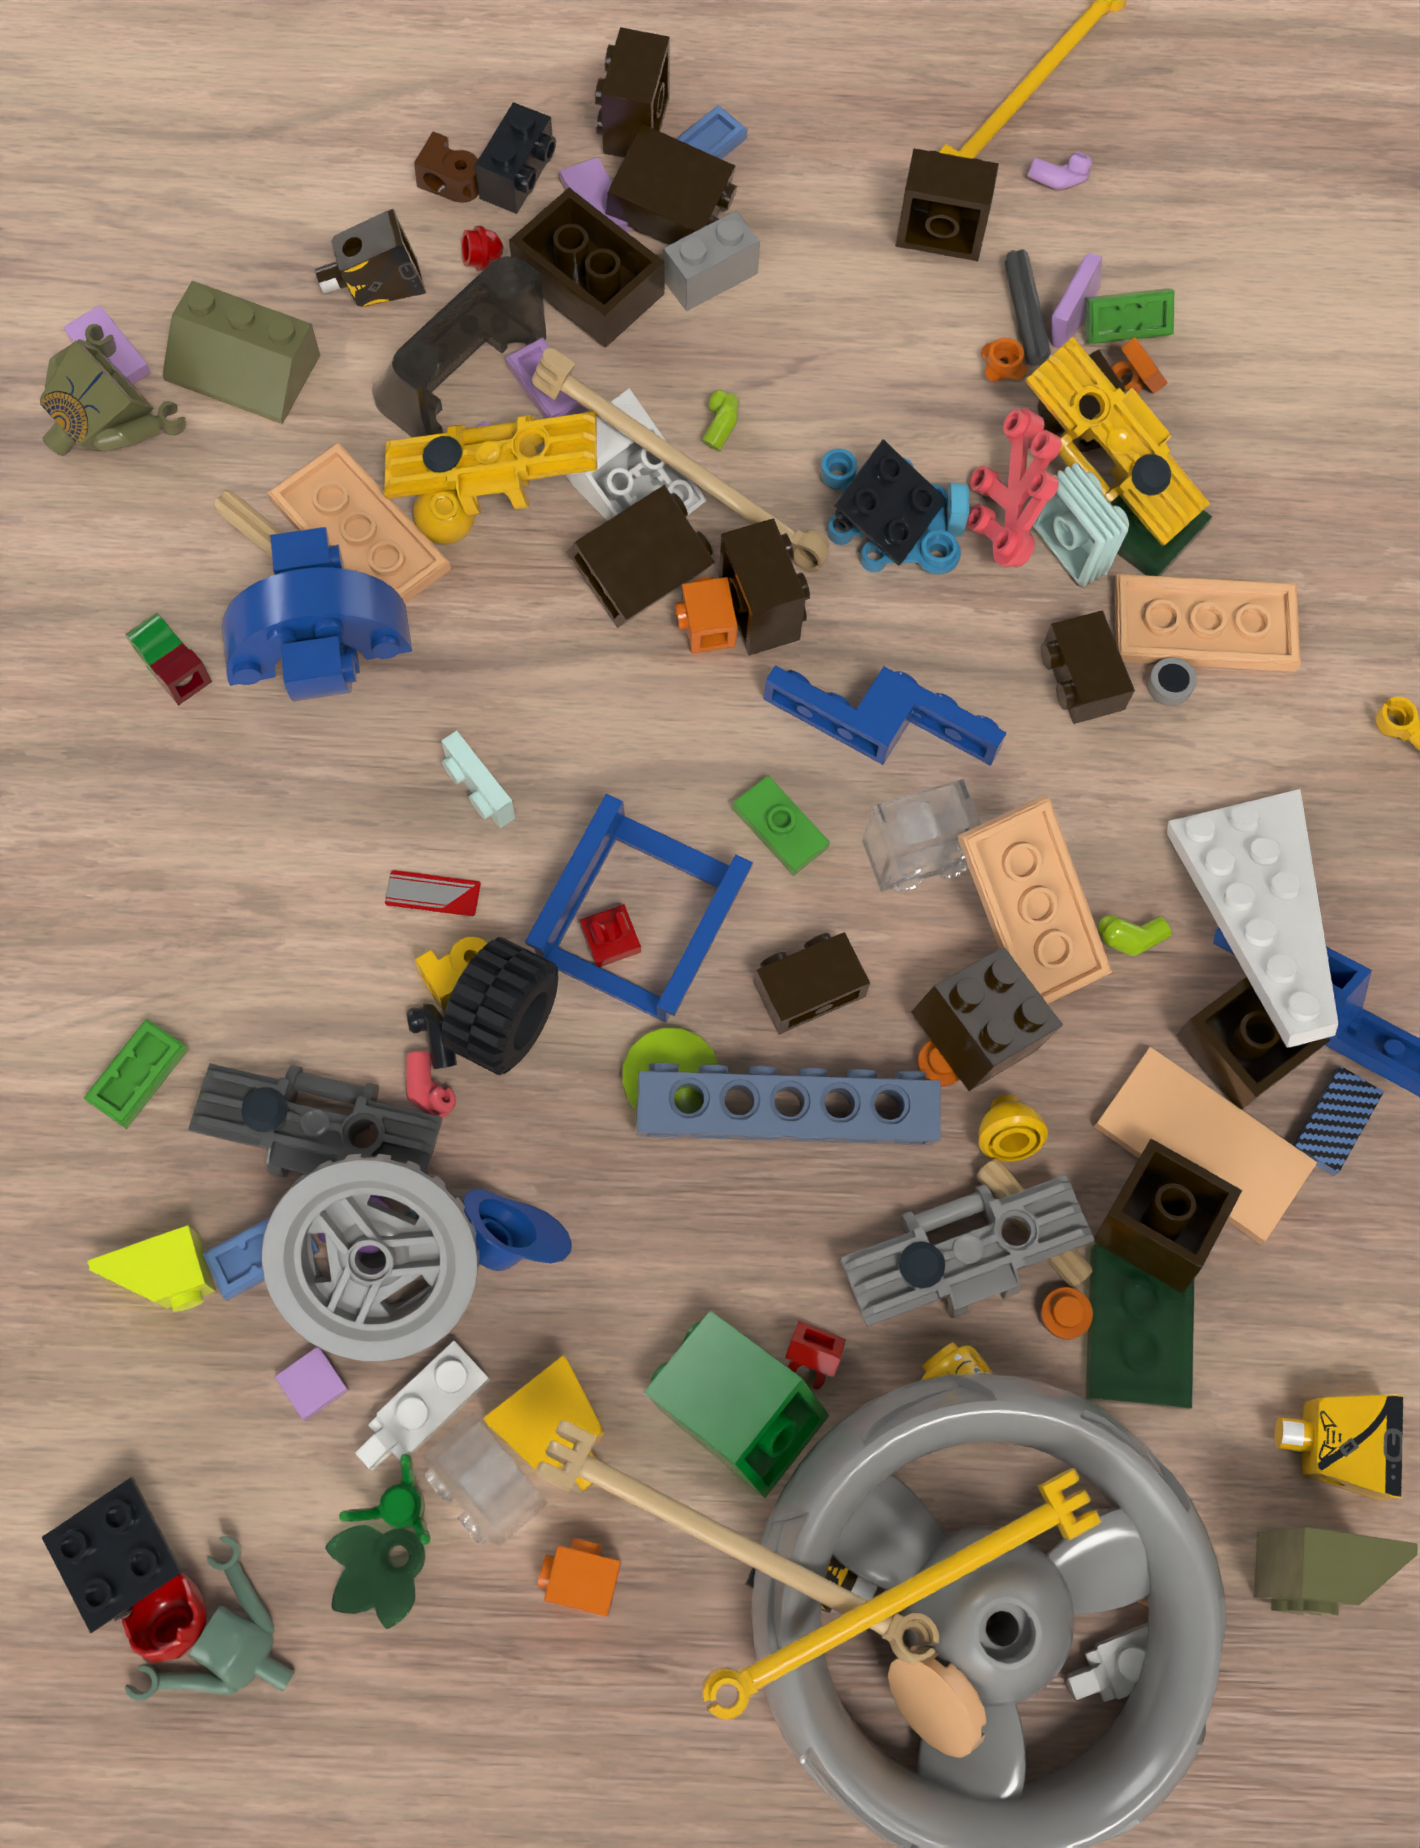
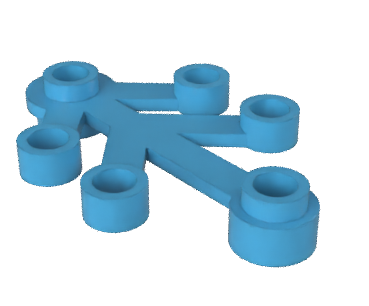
M838 448L828 451L824 455L821 464L820 475L823 482L835 490L846 489L856 476L857 460L850 451ZM904 458L910 465L913 466L910 460ZM841 471L845 475L838 476L832 474L831 472ZM932 484L947 499L946 490L940 485ZM946 502L903 563H918L923 570L936 575L949 573L958 565L961 549L955 537L947 532L945 528L944 509ZM836 515L832 516L829 520L827 535L835 544H847L853 539V536H866L858 528H851L848 532L839 533L834 529L836 527L834 523ZM872 541L866 543L862 548L860 562L867 571L879 572L885 568L886 564L895 563ZM938 551L941 552L945 557H934L930 553ZM872 552L878 553L882 558L876 561L871 560L867 554Z

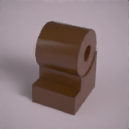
M432 131L414 162L417 188L454 202H470L479 195L475 169L478 159L469 151L450 149L448 137Z

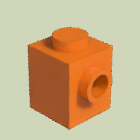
M700 577L691 583L682 584V602L675 603V615L678 629L687 630L691 654L736 647L737 621L728 578Z
M572 1538L570 1548L558 1545L555 1556L545 1555L537 1587L546 1589L544 1601L609 1617L622 1562L602 1557L603 1545Z

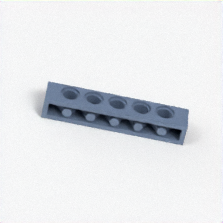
M653 1063L649 1064V1071H639L637 1077L636 1137L933 1145L941 1141L940 1080H926V1072L900 1071L896 1072V1079H877V1071L856 1069L848 1070L847 1078L828 1077V1070L823 1068L798 1069V1076L778 1075V1068L769 1066L749 1067L748 1074H728V1066L700 1065L698 1073L678 1072L679 1065ZM683 1088L693 1089L701 1098L700 1110L691 1114L681 1112L674 1103V1094ZM731 1090H741L746 1093L751 1102L750 1111L744 1115L731 1113L725 1106V1094ZM788 1091L798 1098L800 1110L796 1116H784L777 1110L775 1106L777 1093ZM839 1093L847 1099L849 1112L845 1118H836L828 1113L825 1107L827 1094ZM886 1094L896 1101L898 1113L895 1119H884L877 1113L875 1100L878 1095Z

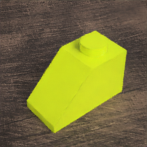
M189 1225L87 1260L90 1271L166 1309L172 1307L173 1312L194 1308L204 1302L202 1296L216 1291L210 1269L202 1254L205 1251L200 1234Z

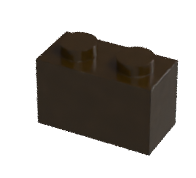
M1103 610L1050 625L1044 643L1041 644V656L1045 667L1048 670H1053L1057 680L1056 694L1059 704L1063 710L1068 709L1073 724L1124 711L1135 689Z
M845 932L833 937L829 933L818 935L804 944L805 949L789 956L786 952H780L760 963L761 968L756 970L754 985L778 1035L866 997L870 981Z

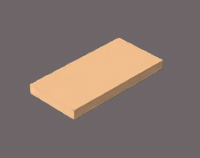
M339 442L268 492L270 501L297 531L326 527L330 545L339 544L344 569L366 573L384 581L399 593L405 604L451 570L450 562L392 499L385 498L384 491Z
M1127 574L1116 575L1114 580L1115 642L1124 663L1156 664L1162 659L1175 657L1196 667L1296 672L1301 665L1297 584Z
M1040 796L957 835L999 949L1002 947L1006 948L1047 1004L1112 973L1049 797Z
M1149 1047L1094 1125V1128L1138 1159L1149 1140L1153 1139L1243 1190L1227 1221L1260 1245L1266 1242L1317 1164L1308 1155L1152 1047Z

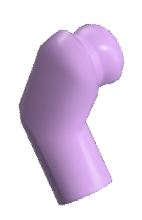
M1075 152L1070 157L1069 164L1057 166L1035 157L1027 178L1056 190H1063L1084 183L1090 176L1088 170L1092 165V159L1085 153Z

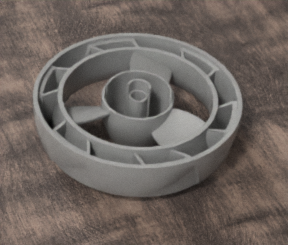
M990 1373L944 1375L920 1380L891 1390L864 1404L845 1417L815 1444L799 1463L783 1488L768 1519L760 1545L825 1579L833 1555L842 1565L857 1576L876 1586L889 1590L1000 1529L976 1526L959 1529L944 1535L923 1502L909 1487L892 1475L903 1466L924 1455L944 1448L969 1443H1008L1045 1452L1075 1468L1076 1471L1101 1492L1114 1509L1099 1514L1101 1523L1071 1540L1063 1539L1047 1555L1027 1541L902 1610L903 1616L911 1613L926 1615L935 1623L939 1632L938 1644L923 1646L919 1644L917 1634L912 1630L906 1629L905 1633L910 1646H923L934 1649L939 1653L934 1658L944 1667L952 1663L965 1674L976 1689L985 1709L987 1724L981 1728L982 1732L986 1734L984 1741L973 1752L961 1758L948 1756L933 1748L921 1738L918 1772L898 1762L867 1737L851 1718L835 1691L827 1667L825 1653L763 1686L771 1712L786 1743L798 1762L802 1764L822 1790L836 1801L847 1814L879 1838L898 1848H1088L1123 1834L1144 1821L1170 1795L1187 1773L1203 1745L1206 1735V1721L1217 1687L1226 1626L1225 1592L1214 1548L1194 1503L1173 1473L1122 1422L1098 1405L1070 1391L1036 1380ZM756 1569L751 1613L753 1643L756 1659L759 1661L820 1628L822 1603ZM1147 1597L1149 1612L1145 1657L1139 1679L1135 1683L1131 1695L1119 1716L1105 1734L1075 1760L1050 1774L1025 1782V1741L1017 1703L1043 1690L1061 1670L1073 1642L1075 1615L1105 1612L1127 1606ZM998 1612L994 1622L986 1626L989 1617Z

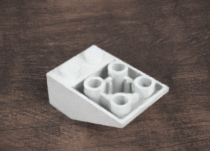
M630 388L611 401L612 404L664 439ZM597 416V470L566 474L571 484L607 521L664 484L670 494L676 493L686 506L688 515L707 501L695 483L599 416Z

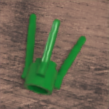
M403 1454L400 1457L401 1484L388 1488L382 1495L379 1506L344 1510L340 1512L339 1519L343 1522L383 1519L392 1527L401 1529L412 1527L420 1543L427 1545L431 1538L427 1529V1523L422 1518L425 1511L424 1497L420 1491L414 1488L416 1476L413 1472L411 1456Z

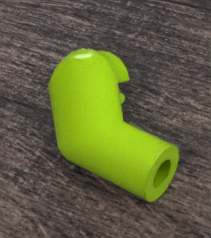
M719 389L712 394L709 400L710 410L717 414L701 441L718 452L722 450L737 424L740 402L735 394L730 393L728 395L725 391Z
M1108 915L1102 918L1097 926L1098 934L1103 938L1102 940L1107 946L1129 956L1140 955L1172 936L1170 926L1161 916L1139 927L1124 919H1120L1116 915Z

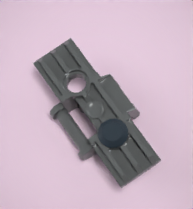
M209 1063L188 1131L268 1150L266 1164L269 1173L285 1178L289 1170L309 1174L324 1162L329 1160L336 1162L344 1160L347 1155L360 1153L363 1158H375L378 1154L391 1155V1160L403 1164L411 1161L420 1165V1171L428 1174L443 1118L377 1102L379 1085L369 1082L365 1087L304 1073L302 1067L295 1065L289 1067L285 1079H276ZM298 1092L355 1104L353 1113L347 1116L295 1104ZM371 1124L375 1125L378 1129L376 1142L365 1149L355 1147L354 1140L361 1131L369 1129Z

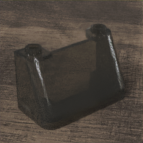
M506 256L492 262L397 350L373 382L372 393L376 408L380 413L411 437L443 433L442 426L436 419V415L443 410L441 399L432 392L485 342L502 354L508 348V344L525 343L527 346L542 337L544 340L547 339L541 273L517 257Z

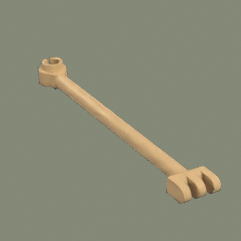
M554 348L544 350L532 377V383L536 388L554 400L563 391L591 412L595 411L596 415L752 524L774 518L780 534L787 533L794 551V560L792 561L806 571L815 572L822 567L829 556V541L825 535L816 530H809L803 533L798 529L795 532L572 376L571 373L576 364Z
M560 1421L555 1432L563 1439L573 1443V1448L570 1449L558 1442L550 1441L545 1451L549 1457L564 1464L562 1470L549 1463L540 1461L535 1471L538 1477L568 1493L572 1489L577 1477L580 1476L841 1614H845L868 1601L588 1455L597 1437L569 1422ZM896 1613L870 1627V1629L881 1634L882 1638L890 1641L894 1654L906 1663L916 1664L930 1658L936 1651L932 1648L926 1649L923 1646L927 1644L934 1646L939 1643V1632L935 1623L922 1613H911L906 1616ZM906 1629L914 1631L918 1636L919 1644L923 1646L916 1650L908 1649L903 1642L904 1631Z

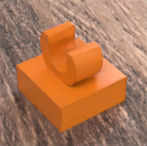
M1136 337L1121 347L1129 361L1116 363L1112 370L1118 379H1121L1125 374H1133L1131 382L1124 386L1125 389L1132 387L1139 394L1145 383L1155 394L1168 384Z

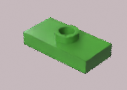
M1166 288L1086 297V342L1095 344L1130 340L1134 337L1139 339L1174 335L1175 290Z
M769 775L732 804L734 812L793 876L829 848L830 841Z
M145 1019L83 1099L119 1125L128 1129L189 1049L179 1040L148 1019Z

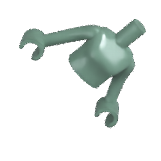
M219 1537L222 1542L228 1543L233 1549V1557L228 1563H221L209 1555L207 1556V1561L212 1568L224 1570L241 1606L252 1621L244 1619L225 1606L220 1605L188 1656L210 1669L214 1674L203 1672H160L153 1664H141L138 1668L151 1676L152 1686L149 1691L143 1692L133 1685H125L126 1694L131 1699L137 1701L145 1700L154 1695L158 1690L164 1689L194 1690L219 1695H232L250 1684L256 1676L282 1692L285 1690L295 1672L269 1656L274 1642L272 1619L240 1566L239 1560L242 1555V1548L239 1541L234 1537Z

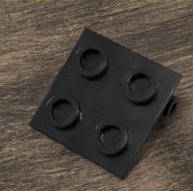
M882 439L834 504V507L837 509L835 511L836 519L834 523L840 530L848 532L851 528H858L891 560L900 566L947 499L892 446Z
M130 1477L41 1537L90 1634L113 1619L118 1621L131 1613L135 1604L183 1573L133 1477Z

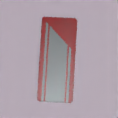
M393 870L390 873L385 905L474 917L481 883L474 880Z

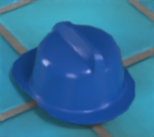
M472 1189L464 1195V1212L469 1222L474 1224L476 1245L480 1252L479 1264L485 1268L494 1271H504L524 1258L552 1264L563 1261L571 1253L572 1241L568 1231L557 1219L547 1212L531 1205L503 1198L484 1189Z

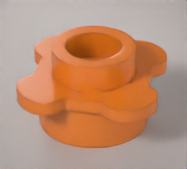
M1000 338L993 343L983 346L981 356L986 360L987 364L984 375L989 381L998 382L1000 379L1010 377L1015 380H1021L1026 376L1027 366L1022 363L1024 348L1019 342L1011 338Z

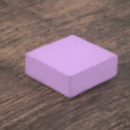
M318 1346L275 1376L279 1385L304 1421H307L349 1391L323 1349Z

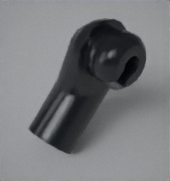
M423 1003V1007H412L407 1011L409 1031L412 1033L427 1031L433 1069L457 1065L456 1053L446 1049L441 1039L444 1017L434 1005Z

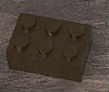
M570 187L509 239L513 273L605 347L612 343L665 294V261Z

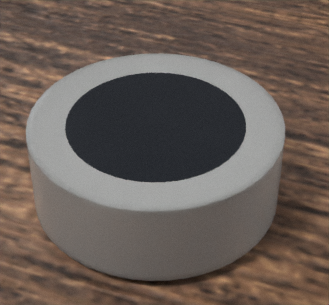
M1169 657L1155 664L1148 677L1147 686L1155 700L1164 705L1175 706L1188 700L1195 689L1197 677L1189 663L1180 658Z

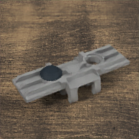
M1067 1175L995 1200L988 1186L982 1184L975 1187V1193L915 1215L911 1211L901 1214L900 1217L905 1234L841 1257V1263L866 1327L945 1297L948 1301L947 1310L950 1317L960 1316L968 1312V1305L997 1294H1000L1003 1299L1018 1294L1021 1283L1017 1270L1094 1242L1093 1235ZM982 1212L987 1226L936 1245L929 1243L925 1232ZM1012 1218L1022 1221L1029 1233L1027 1242L1020 1246H1013L1007 1243L1001 1234V1226L1004 1221Z

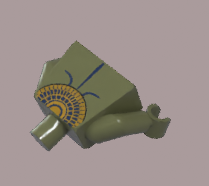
M89 325L85 330V341L81 339L75 340L71 345L50 358L45 390L40 397V405L56 422L42 439L58 455L65 456L75 443L82 448L108 452L159 435V429L168 435H178L184 431L186 427L185 417L175 421L165 419L167 416L173 415L178 411L177 404L174 402H163L158 409L157 416L149 414L154 408L108 359L115 353L116 343L113 335H107L105 339L101 340L104 337V333L100 325Z

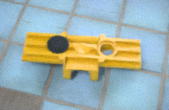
M1071 337L1024 380L1065 429V432L1060 436L1062 445L1058 453L1059 456L1070 468L1075 462L1085 472L1093 473L1101 484L1102 494L1110 503L1120 496L1161 546H1165L1210 504L1169 454L1171 450L1166 445V442L1172 435L1132 387L1124 391L1120 387L1116 389L1074 337ZM1083 395H1092L1100 403V413L1091 420L1085 418L1079 410V402ZM1079 436L1085 439L1086 442L1095 439L1113 459L1115 465L1110 471L1115 478V482L1110 487L1072 440Z
M594 411L536 420L534 414L517 417V421L472 428H467L465 424L447 427V433L386 441L384 496L386 499L457 490L465 514L470 516L481 514V505L478 502L477 496L504 492L510 498L514 509L529 508V499L525 493L524 486H528L531 479L597 470V415ZM545 443L544 449L539 453V445Z

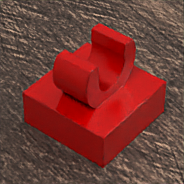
M625 904L579 920L595 966L602 967L641 953V945Z
M798 1320L785 1356L786 1359L790 1360L788 1368L795 1373L803 1365L814 1369L816 1376L812 1388L819 1390L824 1385L827 1375L835 1376L846 1339Z

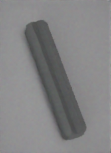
M1024 249L1012 250L1006 255L1005 267L1026 362L1031 366L1041 365L1049 358L1051 350L1029 254Z

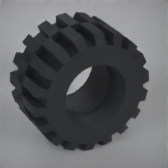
M497 937L495 940L492 939L471 959L450 995L442 1024L441 1039L444 1043L443 1046L497 1075L509 1072L527 1055L548 1020L558 987V967L556 964L503 937Z

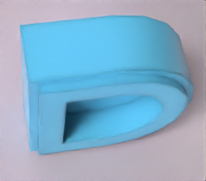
M949 483L946 501V531L954 537H961L964 534L969 516V487L966 483Z

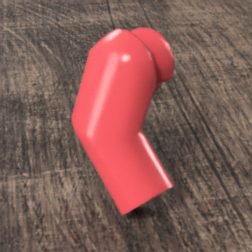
M408 1053L406 1055V1095L408 1100L426 1114L439 1117L447 1116L456 1105V1096L449 1087L445 1090L431 1079L430 1053Z

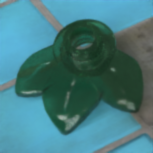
M359 1525L340 1532L327 1543L325 1549L328 1554L339 1564L346 1567L334 1590L331 1604L334 1611L357 1614L375 1608L378 1619L386 1629L395 1626L410 1613L416 1600L414 1579L422 1571L426 1560L425 1547L420 1543L414 1532L406 1529H393L383 1534L370 1526ZM403 1546L409 1553V1559L404 1566L398 1568L391 1563L390 1554L395 1547Z

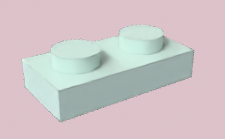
M458 731L443 739L441 742L446 758L441 763L454 783L458 785L463 781L472 792L468 797L478 814L484 820L491 816L500 829L514 820L515 813L512 800Z

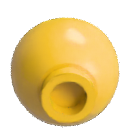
M457 490L417 495L413 504L414 524L433 543L441 545L454 544L465 538L473 528L476 515L468 516L465 514L458 498Z
M1013 1095L999 1096L992 1101L991 1109L983 1117L978 1132L979 1147L983 1154L1003 1162H1013L1034 1155L1045 1145L1048 1139V1129L1043 1118L1035 1109L1020 1102Z

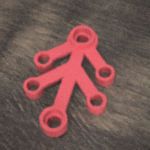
M1015 409L1009 413L1004 421L1003 432L1007 435L1008 441L1011 442L1008 486L999 480L998 472L985 465L979 466L973 472L970 479V488L983 496H990L1006 510L1005 524L1003 526L995 520L996 514L992 509L982 504H977L970 510L966 524L968 529L980 535H986L993 541L994 560L1003 567H1020L1031 557L1035 546V539L1029 533V530L1047 501L1055 495L1059 484L1058 478L1046 472L1045 469L1050 461L1058 455L1062 445L1061 438L1048 430H1044V419L1028 409ZM1031 448V454L1035 457L1026 470L1028 449ZM1029 496H1032L1029 503L1023 510V505L1025 504L1026 500Z

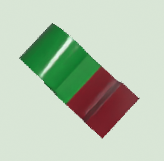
M157 613L125 634L134 650L146 663L147 669L178 706L212 683L200 658L191 649L189 650ZM193 674L188 684L176 687L177 684Z

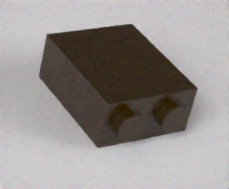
M641 124L607 192L605 214L625 221L629 227L671 245L719 220L717 216L721 208L729 210L738 187L732 184L735 165Z
M665 484L575 541L567 551L617 628L682 587V584L688 583L715 563L711 557L713 550L709 541L700 531L695 532L686 518L688 512L685 504L676 493L670 494Z

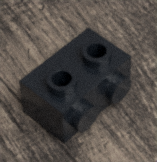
M515 102L511 104L475 164L480 200L516 214L519 212L527 196L533 191L536 181L546 164L553 157L556 148V138L552 135L550 116Z

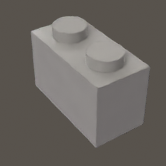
M736 210L663 248L665 284L685 311H688L758 274L760 240Z

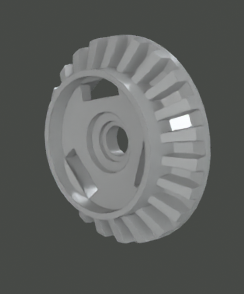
M361 1153L347 1155L344 1160L336 1162L329 1160L320 1164L314 1171L307 1175H302L295 1181L277 1204L266 1227L262 1246V1268L266 1286L276 1308L288 1324L306 1340L325 1351L348 1359L361 1361L396 1360L411 1356L432 1346L448 1334L458 1323L472 1298L477 1281L480 1252L476 1245V1230L473 1222H469L464 1212L465 1206L458 1196L454 1198L445 1189L446 1183L435 1175L434 1178H431L420 1171V1165L408 1161L406 1164L391 1160V1155L378 1154L375 1158H363ZM371 1195H379L397 1200L414 1210L419 1215L418 1220L412 1219L369 1200ZM325 1233L331 1277H324L315 1262L311 1234ZM367 1245L376 1246L384 1252L386 1263L379 1268L366 1267L358 1258V1250ZM420 1275L429 1283L425 1290L406 1301L387 1304L384 1300Z

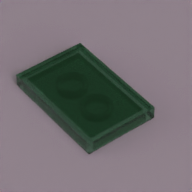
M1092 1245L1090 1254L1092 1273L1090 1274L1089 1302L1092 1306L1093 1318L1088 1329L1085 1399L1182 1410L1192 1409L1195 1279L1186 1292L1182 1294L1100 1245Z

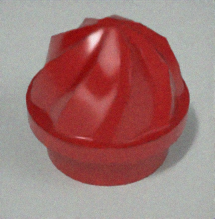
M475 226L473 230H464L461 240L464 265L474 266L477 271H484L486 268L497 265L504 250L499 236L494 231L485 229L483 226Z

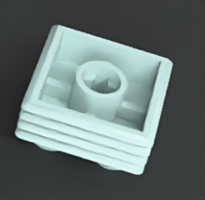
M1074 462L1071 468L1066 466L1064 472L1058 471L1056 476L1059 482L1058 489L1055 495L1047 501L1032 526L1078 585L1085 588L1087 582L1092 584L1094 579L1099 580L1101 575H1107L1128 532L1129 521L1125 512L1119 506H1112L1102 494L1098 478L1091 472H1085L1079 464Z

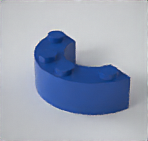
M326 527L270 535L275 575L304 568L331 567L344 569L339 544L330 545ZM338 636L280 644L284 684L293 702L352 692V683L357 682L356 674L360 673L358 654L356 649L340 643Z
M304 568L282 572L262 579L243 590L232 600L222 620L226 673L230 686L237 684L251 685L260 680L276 677L275 666L281 658L280 644L338 636L340 643L360 651L367 660L374 658L388 659L398 654L412 651L406 605L399 593L376 577L343 568Z

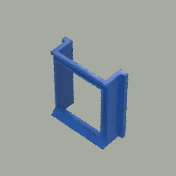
M606 793L530 931L525 944L534 948L537 955L555 963L558 971L667 1023L669 1015L675 1016L749 874L753 862L735 854L729 866L626 817L623 801ZM616 840L718 888L661 997L558 948Z

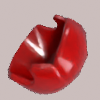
M181 1573L135 1604L129 1616L122 1619L123 1628L129 1639L132 1651L151 1663L179 1659L186 1654L198 1640L206 1624L207 1610L203 1594L191 1579Z

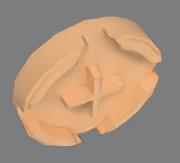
M912 1646L909 1649L916 1650L920 1646ZM937 1652L930 1658L916 1664L906 1663L897 1657L891 1663L888 1673L890 1690L899 1711L912 1729L926 1743L945 1755L961 1758L973 1752L984 1741L986 1734L982 1732L981 1728L987 1724L985 1709L979 1695L965 1674L952 1663L944 1667L934 1658L939 1655Z

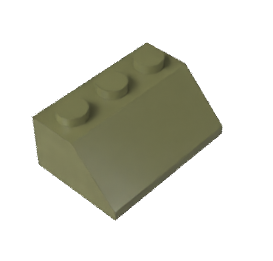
M192 280L172 314L162 376L164 381L283 424L317 363L320 352L311 323Z
M1311 1527L1257 1532L1254 1598L1271 1600V1611L1297 1615L1310 1614L1321 1616V1614L1339 1616V1606H1359L1417 1556L1418 1543Z

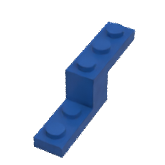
M775 665L765 681V701L881 765H884L910 722L990 766L998 755L1007 733L999 729V726L992 719L983 715L975 716L960 708L951 697L942 693L935 694L918 685L917 681L909 674L902 671L894 672L885 666L881 669L857 709L851 707L849 702L839 694L833 692L825 693L812 686L806 677L793 670L785 671Z
M1218 927L1215 930L1213 944L1235 955ZM1326 946L1338 1026L1335 1036L1329 1037L1331 1040L1325 1046L1420 1097V1038L1363 1009L1372 970Z

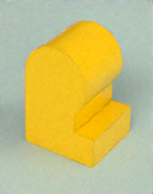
M478 937L460 939L453 945L450 953L439 960L432 950L414 959L419 976L443 1012L446 1010L450 995L465 967L487 944L483 939Z

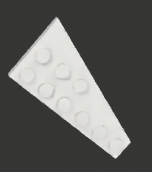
M1301 789L1168 821L1167 835L1286 1047L1289 1048L1335 1036L1338 1018Z

